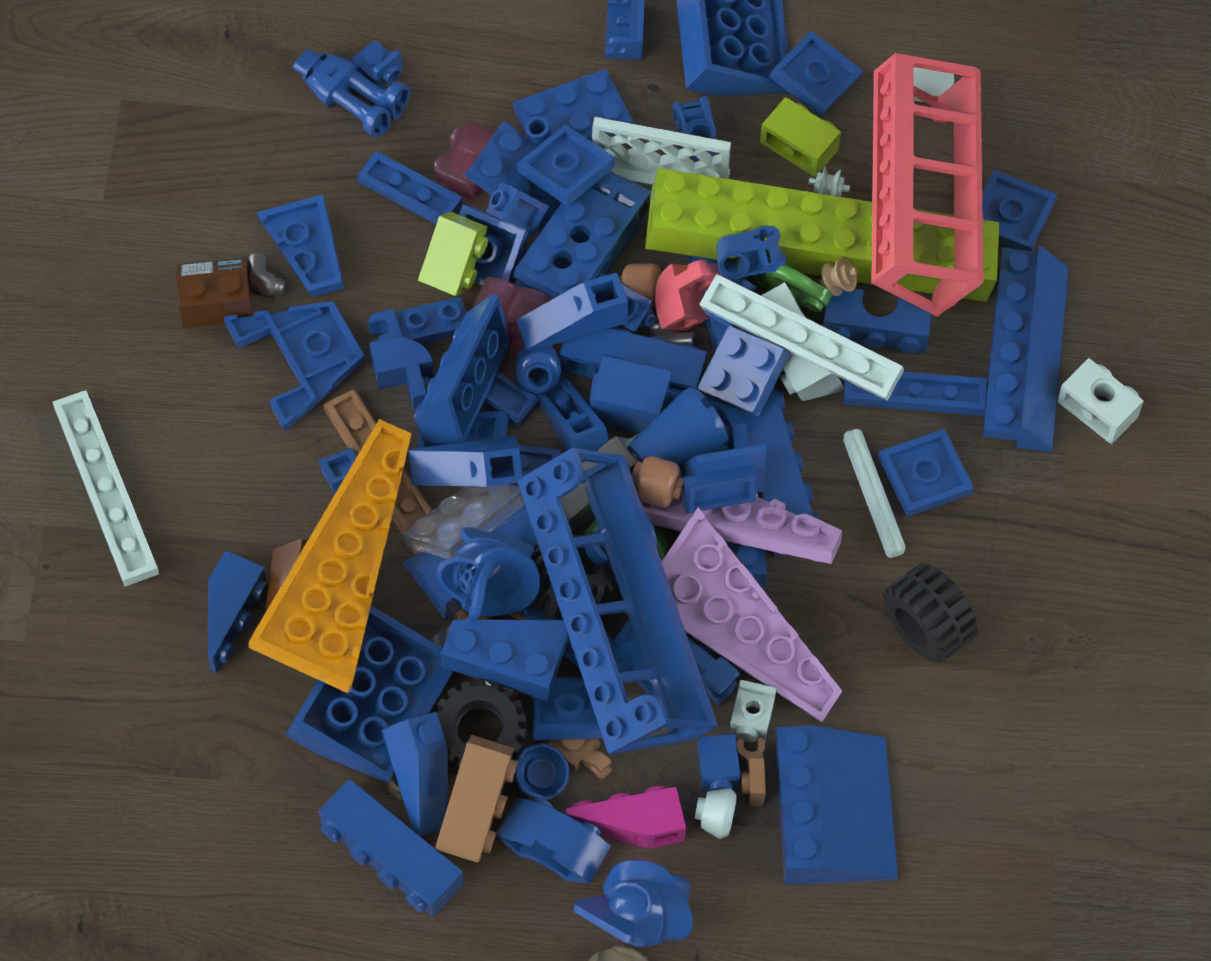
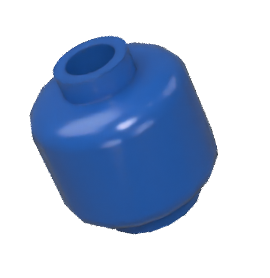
M550 345L527 352L524 346L518 352L516 358V378L520 386L526 391L535 394L545 393L552 390L558 384L561 377V360L555 348Z

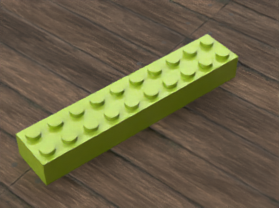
M663 168L657 169L651 189L645 249L717 260L716 245L723 236L755 230L762 226H774L780 232V240L778 242L781 252L786 256V266L800 273L822 276V268L825 263L832 262L835 264L837 259L846 258L859 271L857 282L872 284V202ZM915 209L920 212L954 217L951 214ZM983 220V283L976 290L963 297V299L987 302L997 281L999 222ZM913 222L914 261L955 269L954 229ZM906 274L896 283L912 291L933 294L935 287L942 279Z

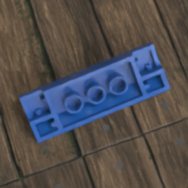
M1040 245L1037 252L1002 247L995 297L986 386V410L982 436L1017 441L1016 448L1051 452L1069 267Z

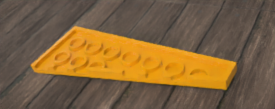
M381 419L378 420L250 638V649L349 693L353 684L412 433Z

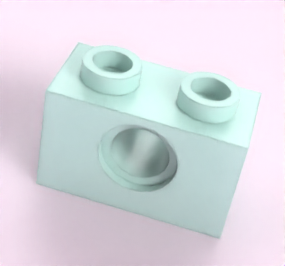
M1090 358L1062 384L1057 400L1059 404L1111 445L1139 417L1144 402L1133 388L1124 386L1112 376L1105 366L1097 365ZM1102 396L1107 398L1109 401H1100L1096 397Z

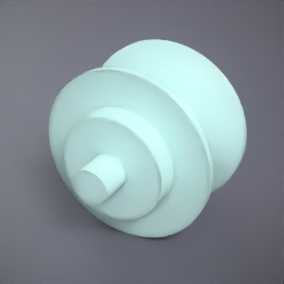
M824 166L823 172H818L816 179L809 178L808 184L814 185V193L841 197L842 191L849 192L850 189L849 185H844L845 178L840 177L841 170L835 176L829 175Z

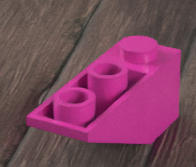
M655 786L647 789L645 793L632 796L628 793H619L609 797L606 801L593 803L590 800H584L573 804L571 808L565 809V815L579 823L585 821L596 826L601 831L600 837L646 849L685 842L686 825L676 787Z

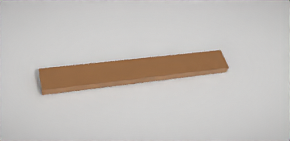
M354 388L324 403V410L348 449L352 448L357 457L375 427L376 421ZM404 467L392 519L416 555L446 536L447 533L417 486L412 485V478ZM464 609L453 615L456 620H470L467 619L469 613Z

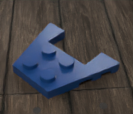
M333 301L289 307V311L268 313L267 310L254 312V316L237 318L236 314L224 317L225 326L238 349L268 335H272L301 385L269 400L270 407L284 432L295 425L365 362L362 350Z

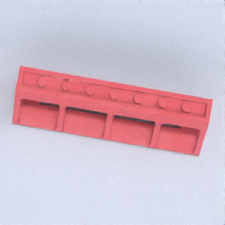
M895 53L874 70L872 284L938 317L967 294L976 290L983 283L981 70L973 66ZM914 67L961 75L963 77L940 96L934 97L914 86ZM914 96L931 105V107L916 105L914 103ZM914 116L932 118L938 124H945L948 121L953 122L954 164L914 156ZM914 168L954 175V217L920 212L914 209ZM913 222L954 229L955 269L914 261ZM906 274L942 279L935 287L932 301L896 282Z

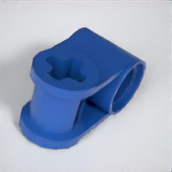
M707 96L700 97L699 101L680 104L678 101L672 102L673 119L679 133L716 139V127L712 119ZM706 151L711 156H714L715 152ZM696 156L689 157L694 162L700 161Z
M762 226L755 230L723 236L716 245L720 274L727 279L737 280L760 273L775 272L780 266L785 265L787 259L780 250L778 242L780 240V232L778 228Z

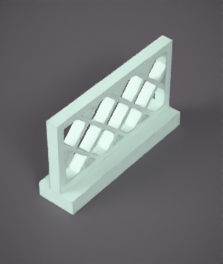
M598 117L594 118L592 142L615 157V167L611 171L649 191L652 189L658 168L729 179L731 142ZM605 132L614 133L617 136L610 137ZM638 138L647 139L650 142L645 144ZM627 143L633 148L627 150L621 144ZM673 144L683 146L684 148L678 150ZM661 149L666 155L660 156L655 151ZM706 151H712V152H717V153H721V154H718V155H715V156H711V155H710L708 152H706ZM696 156L700 161L694 162L689 157Z

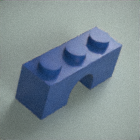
M843 289L841 295H832L825 309L823 327L857 344H864L873 349L885 347L899 349L908 354L926 352L931 313L898 297L897 306L893 313L888 316L877 317L868 313L863 306L864 290L854 289L851 292H847Z

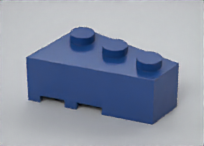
M453 620L441 652V667L485 680L489 683L494 681L501 684L502 687L547 701L569 635L564 620Z

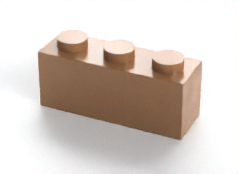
M471 735L460 764L436 843V850L477 863L480 861L483 852L490 854L497 833L490 830L494 817L501 819L507 797L501 795L505 781L512 783L518 761L512 760L515 748Z

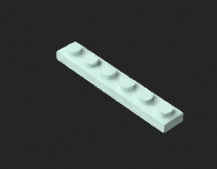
M718 274L714 277L699 304L702 309L772 344L780 346L788 352L888 401L904 372L903 366Z
M85 390L53 401L55 412L124 586L126 587L159 575L157 565L87 391Z

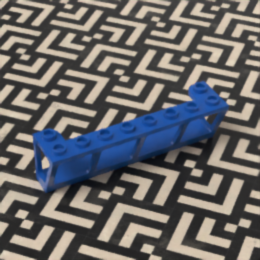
M571 448L517 480L608 754L687 742L716 728L718 725L625 456ZM581 461L598 464L583 471ZM580 483L585 487L600 534L573 537L560 498L574 491ZM603 545L605 547L623 601L603 604L595 603L577 548ZM620 612L628 614L646 669L619 673L600 615ZM644 680L651 682L656 696L645 694L628 701L623 684ZM662 728H667L668 734L647 737Z

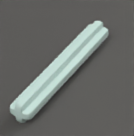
M859 429L847 431L844 434L843 441L886 556L889 558L901 556L904 554L905 544L863 433Z

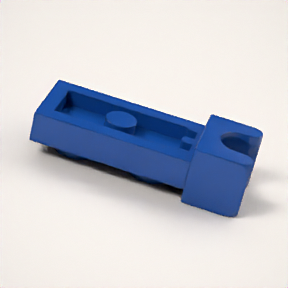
M460 296L396 312L390 309L373 313L369 317L368 328L369 333L372 335L383 334L378 337L377 341L401 337L423 344L453 337L456 327L461 325L467 312Z
M687 636L707 696L720 705L739 686L735 679L740 673L723 657L720 656L715 660L707 646L700 642L696 644Z

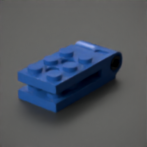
M609 171L570 205L566 206L561 203L514 269V277L517 278L514 284V291L540 305H544L580 283L598 278L600 272L608 274L645 221V216L650 207L651 191Z

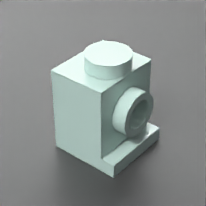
M740 680L729 734H735L738 739L743 738L744 742L753 743L758 738H763L765 742L777 688ZM747 710L753 711V712H758V713H756V714H751V713H749Z

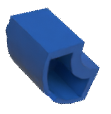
M539 797L534 798L533 801L517 798L496 833V836L519 857L530 859L545 866L565 881L590 884L611 847L600 837L601 831L596 826L585 821L579 823L573 818L555 810L548 801Z

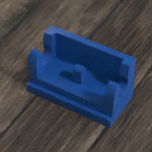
M608 0L605 59L642 60L645 0Z

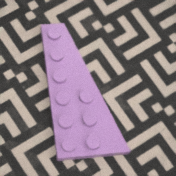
M756 493L755 502L702 511L706 519L724 541L811 559L816 562L832 564L842 540V530L806 513L795 515L785 510L784 503L773 499L771 502L765 501L758 497V493ZM683 494L680 500L673 499L672 503L666 508L641 502L643 511L647 514L653 525L669 528L674 531H682L694 514V512L686 514L683 508Z
M698 507L661 562L685 632L762 684L777 688V694L819 722H823L842 693V690L818 659L810 652L799 638L797 632L788 624L775 604L746 567L741 564Z

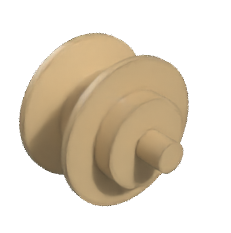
M839 258L835 264L827 262L823 265L820 284L830 290L833 296H839L842 294L843 289L847 292L855 289L859 271L846 258Z

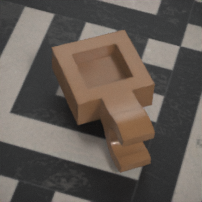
M739 738L737 741L738 758L747 765V771L741 772L740 781L741 794H748L749 807H764L766 788L763 758L765 742L763 738H758L757 750L754 752L745 750L743 738Z
M598 739L550 740L547 745L562 752L569 764V768L574 772L584 765L594 776L603 781L612 771L609 767L612 761L605 754L597 751L600 748V741Z

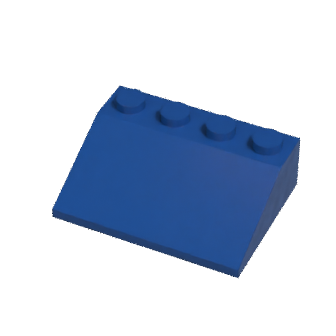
M677 0L686 89L713 96L789 93L769 77L772 70L788 54L782 0Z
M371 606L351 690L349 693H346L318 680L285 736L317 755L388 783L394 774V768L382 730L406 719L429 714L453 673L452 670L441 667V652L443 648Z
M818 726L777 727L774 751L784 884L897 880L898 872L885 737Z

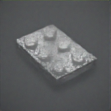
M509 484L489 487L464 486L453 496L444 499L439 504V507L426 517L418 519L414 526L402 535L406 546L446 559L457 555L460 548L466 545L461 538V532L464 527L491 532L525 505L520 488Z

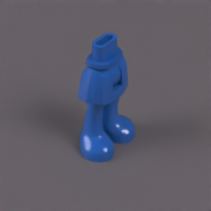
M307 49L293 66L295 71L303 75V81L307 83L311 91L328 108H332L336 103L343 106L363 122V129L372 137H379L387 132L391 125V117L397 120L403 113L410 98L411 89L406 84L396 81L387 89H384L359 73V65L332 54L328 56L323 52L316 54ZM350 90L357 91L375 105L372 107L351 94Z

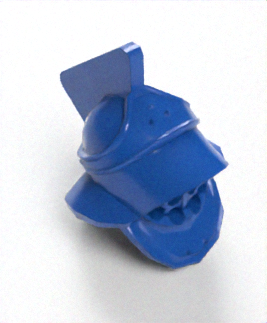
M464 527L461 532V538L466 545L460 548L457 555L441 562L437 568V580L443 589L461 602L462 609L469 613L467 619L477 620L478 616L490 617L512 614L530 606L538 595L540 588L539 570L531 559L535 547L526 542L471 527Z
M631 859L620 862L611 869L603 885L604 895L576 900L574 903L573 911L621 941L637 947H650L663 943V941H681L689 937L692 930L693 916L687 903L690 894V882L680 875H672L665 866L650 860Z

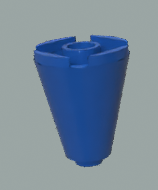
M689 387L682 391L627 446V450L637 462H643L648 456H655L675 462L680 466L694 456L727 449L728 446L723 443L728 441V435L714 407L711 406L706 409L700 401L705 396L696 388Z

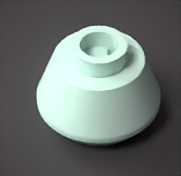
M731 788L708 791L706 798H698L694 819L702 820L700 828L718 839L729 836L737 797Z

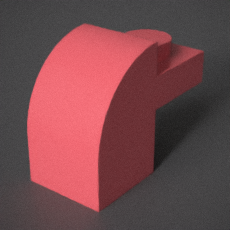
M698 260L689 265L670 264L662 272L655 290V306L661 329L687 331L710 318L708 314L703 312L699 304L704 297L703 291L709 288L716 274L722 276L718 270V264H710L707 260Z

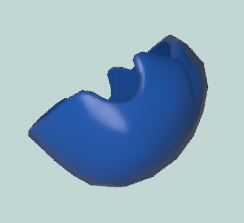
M537 744L529 746L520 752L516 759L518 765L513 778L519 792L529 799L534 800V798L539 797L548 800L564 791V787L569 780V764L561 751L547 744Z

